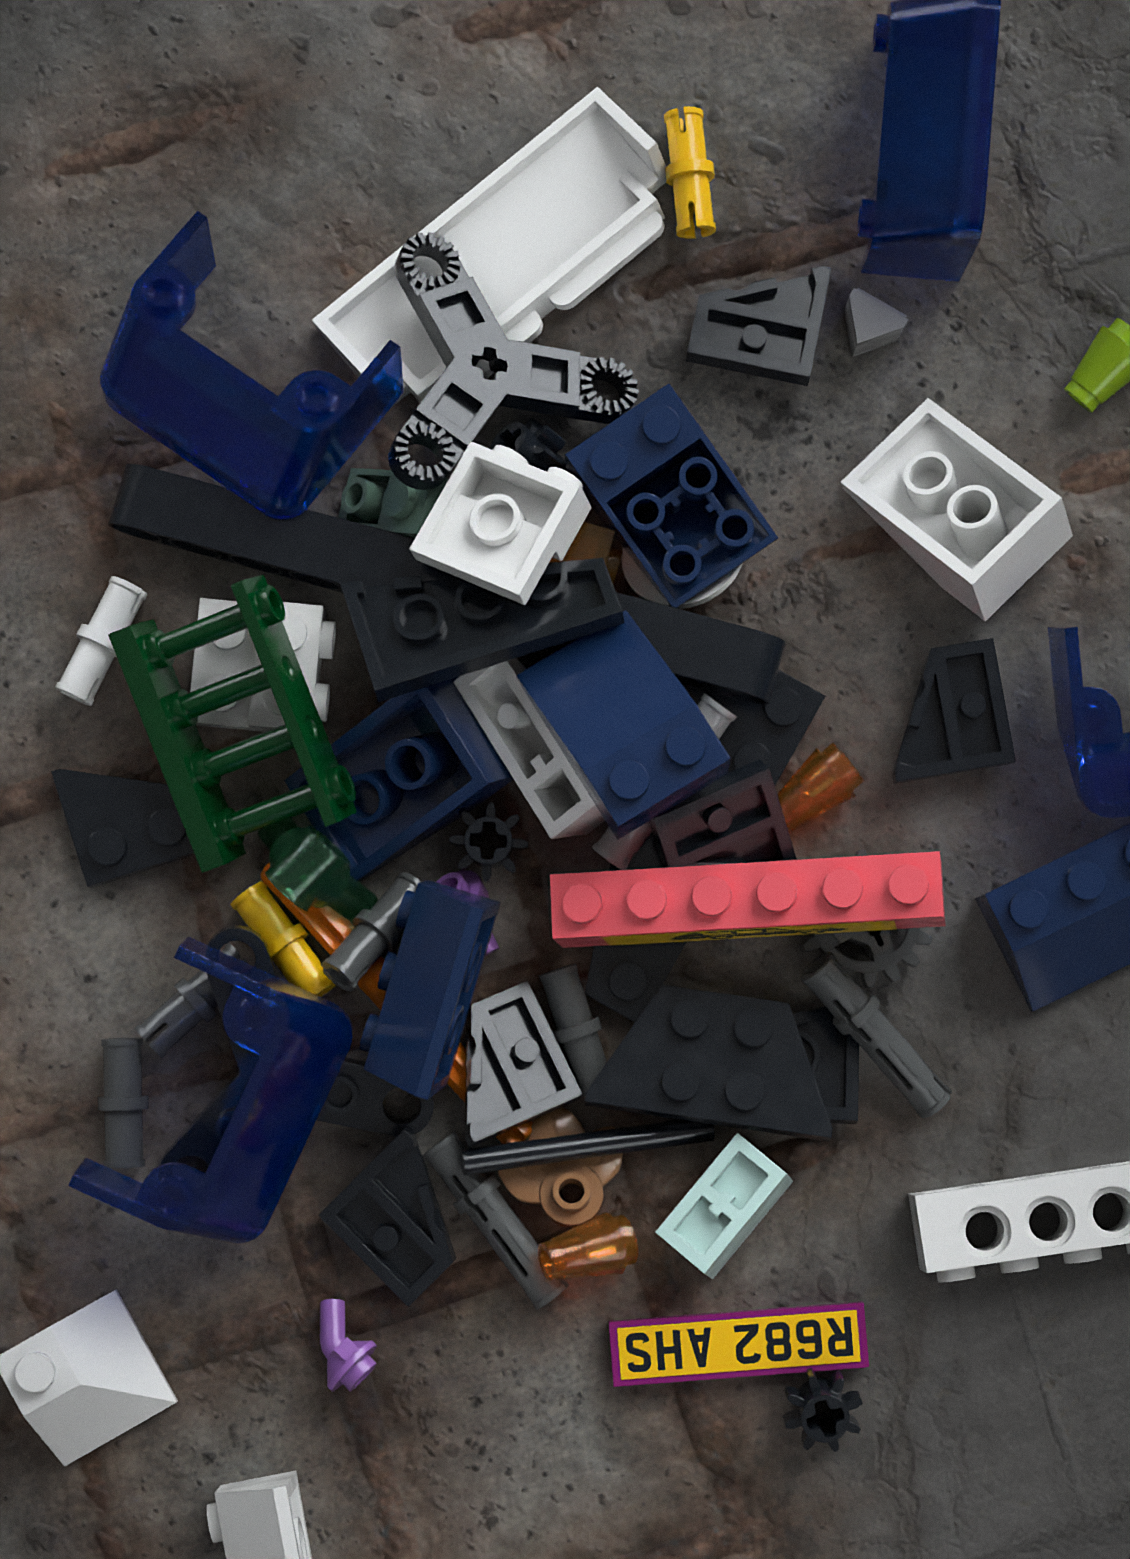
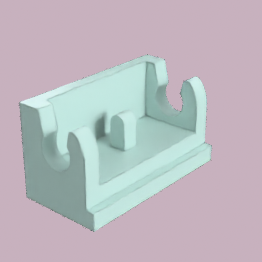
M736 1133L656 1230V1233L699 1270L713 1279L788 1189L793 1180L739 1133Z

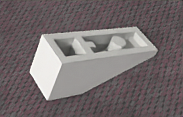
M517 658L457 678L453 683L551 839L585 835L605 821L516 679V675L526 670Z

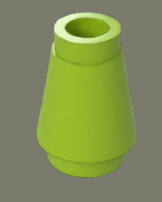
M1116 318L1108 328L1101 326L1073 373L1071 381L1064 388V391L1090 413L1099 404H1103L1130 382L1129 324L1120 318Z

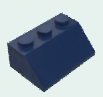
M1130 823L975 898L1031 1012L1130 964Z
M430 880L418 883L416 892L409 890L405 892L396 919V927L404 929L398 954L388 952L378 981V989L386 991L380 1015L371 1013L368 1017L360 1042V1050L369 1052L364 1070L416 1097L426 1100L430 1099L448 1084L501 902Z

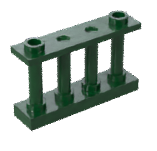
M264 574L230 585L238 603L237 605L170 632L164 633L162 630H159L155 620L151 619L108 634L202 873L225 865L247 854L243 841L245 835L316 808L320 812L325 827L357 812L353 803L356 798L353 780L347 769L342 765H338L282 621L285 620L283 601L277 590L272 585L267 584ZM248 629L261 665L190 693L181 689L172 666L176 656ZM271 688L284 720V725L214 752L204 747L196 727L198 716ZM295 748L308 782L307 785L236 812L228 807L219 785L221 776Z

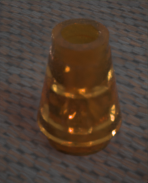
M834 742L822 751L816 747L777 793L786 825L792 832L799 826L805 825L856 797L857 795L854 790L865 781Z
M603 1212L591 1220L551 1238L550 1241L540 1243L538 1246L539 1264L544 1276L549 1281L559 1278L621 1275L624 1273L626 1266L635 1264L638 1259V1244L631 1223L622 1214L611 1216L607 1212Z

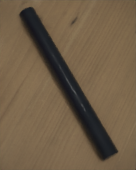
M674 1120L460 1150V1163L463 1175L709 1142L714 1141V1124Z

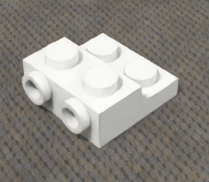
M470 441L409 550L415 559L526 605L551 558L559 561L563 560L592 507L582 489L583 484L571 473L557 467H549L546 472L529 465L523 456L508 447L495 445L493 450Z
M200 598L198 620L235 606L238 603L237 601ZM283 602L285 608L283 625L320 719L326 722L329 710L330 684L320 683L322 658L333 659L336 622L326 621L327 613L322 605ZM248 629L194 650L190 692L261 665ZM270 688L198 716L196 725L266 732L285 723Z

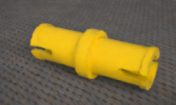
M687 106L683 107L685 132L684 121L682 118H679L677 108L669 110L664 114L670 164L665 167L666 183L673 186L677 222L676 235L684 239H696L694 214L696 226L701 229L702 237H707L716 232L709 183L715 178L714 163L707 160L703 110Z
M260 881L252 885L230 904L232 908L237 910L248 927L258 932L264 939L272 962H275L302 999L301 1002L304 1006L314 1003L336 986L324 974V968L321 967L322 963L304 940L308 933L300 923L293 925L270 894L264 882Z

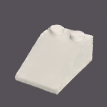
M929 398L841 481L843 489L945 591L984 621L990 618L1073 536L1062 497Z

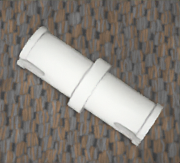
M111 576L109 585L88 625L81 624L76 634L80 642L60 682H57L56 690L61 691L62 694L80 703L92 706L94 697L114 657H117L108 634L131 625L143 600L148 595L146 592L124 579Z

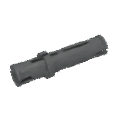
M826 952L814 959L801 973L803 976L800 977V980L810 988L834 1016L832 1024L843 1035H851L892 1084L904 1095L921 1118H928L942 1109L950 1100L952 1090L940 1080L910 1043L879 1009L880 1000L870 990L863 991L836 960L833 953Z
M455 1130L422 1156L425 1160H428L457 1201L453 1203V1206L460 1215L464 1212L468 1214L499 1259L532 1301L534 1308L538 1310L561 1294L569 1284L561 1277L533 1236L497 1190L501 1183L495 1175L492 1174L489 1177L486 1173L463 1175L460 1163V1150L467 1148Z

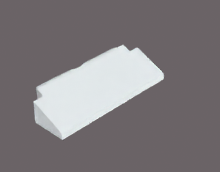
M596 87L419 233H423V235H427L428 232L434 233L436 238H439L440 235L444 237V242L447 244L451 242L454 245L453 250L458 251L460 255L459 260L469 277L474 278L507 339L531 343L541 334L543 330L542 319L555 308L568 310L576 306L662 235L665 227L663 222L665 216L658 200L652 194L666 183V164L657 143L601 89ZM403 246L312 319L318 331L386 411L391 409L410 392L421 403L446 369L445 364L396 277L395 261ZM417 256L412 260L415 262L414 269L418 267L420 269L419 274L426 273V278L429 275H433L435 278L437 275L442 276L443 274L440 265L432 258ZM479 360L476 367L482 369L483 378L487 379L494 372L490 371L488 361Z

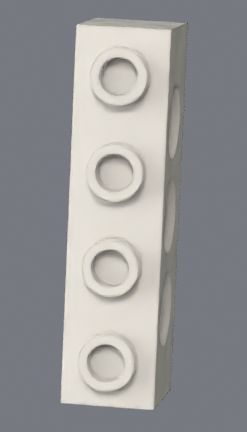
M1130 1161L908 1194L919 1268L925 1273L936 1272L939 1283L975 1278L974 1266L1000 1263L1001 1273L1021 1272L1039 1268L1038 1257L1060 1253H1063L1064 1264L1089 1262L1103 1258L1101 1247L1126 1244L1127 1254H1130ZM1112 1193L1120 1200L1123 1213L1121 1220L1116 1226L1103 1230L1094 1220L1093 1207L1102 1195ZM1049 1202L1058 1210L1060 1224L1052 1236L1039 1239L1030 1229V1214L1039 1204ZM979 1212H988L996 1221L997 1235L990 1245L983 1248H974L966 1237L967 1222L973 1215Z

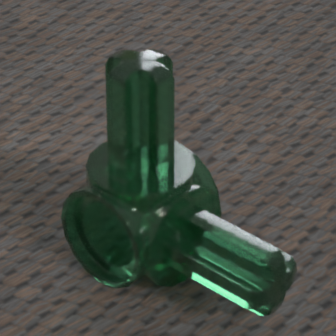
M292 818L258 830V836L270 850V867L265 872V875L284 896L301 909L308 911L312 906L314 908L329 906L353 923V919L361 910H370L378 901L374 892L350 876L349 865L351 862L344 853L314 827L308 825L307 827L300 828Z

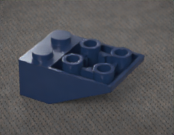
M667 384L565 454L566 471L581 481L583 484L582 489L596 514L670 607L679 608L778 539V536L670 384Z

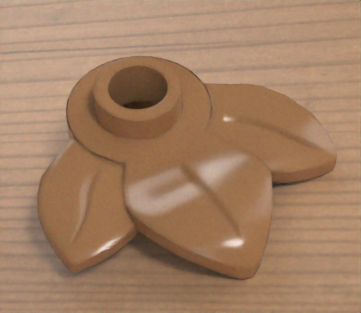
M562 1107L533 1120L532 1133L529 1136V1140L585 1133L578 1119L570 1111ZM613 1126L602 1127V1128L593 1130L592 1132H594V1131H601V1130H608V1129H615V1127H613ZM623 1153L499 1170L497 1172L506 1190L516 1200L530 1204H539L551 1221L563 1227L574 1228L591 1222L600 1212L604 1198L603 1187L619 1173ZM575 1184L582 1188L584 1195L576 1203H567L561 1199L559 1193L564 1186Z

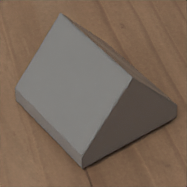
M860 288L852 290L844 309L852 357L897 342L908 321L907 315Z

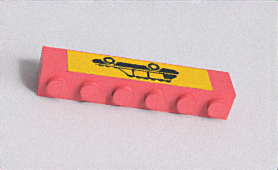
M940 851L550 874L552 939L562 948L946 926Z

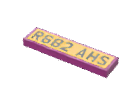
M862 1301L608 1321L613 1387L807 1372L809 1368H812L813 1371L869 1367L864 1302Z

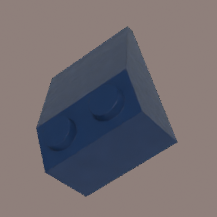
M626 610L623 611V624L580 637L516 675V679L617 840L728 774L731 760L695 701Z
M459 677L389 699L331 744L338 765L344 766L353 780L356 791V798L353 803L357 812L326 827L318 808L305 812V815L350 885L362 881L462 817L461 813L463 811L469 812L513 780L510 772L453 683ZM302 767L284 780L290 791L308 784Z

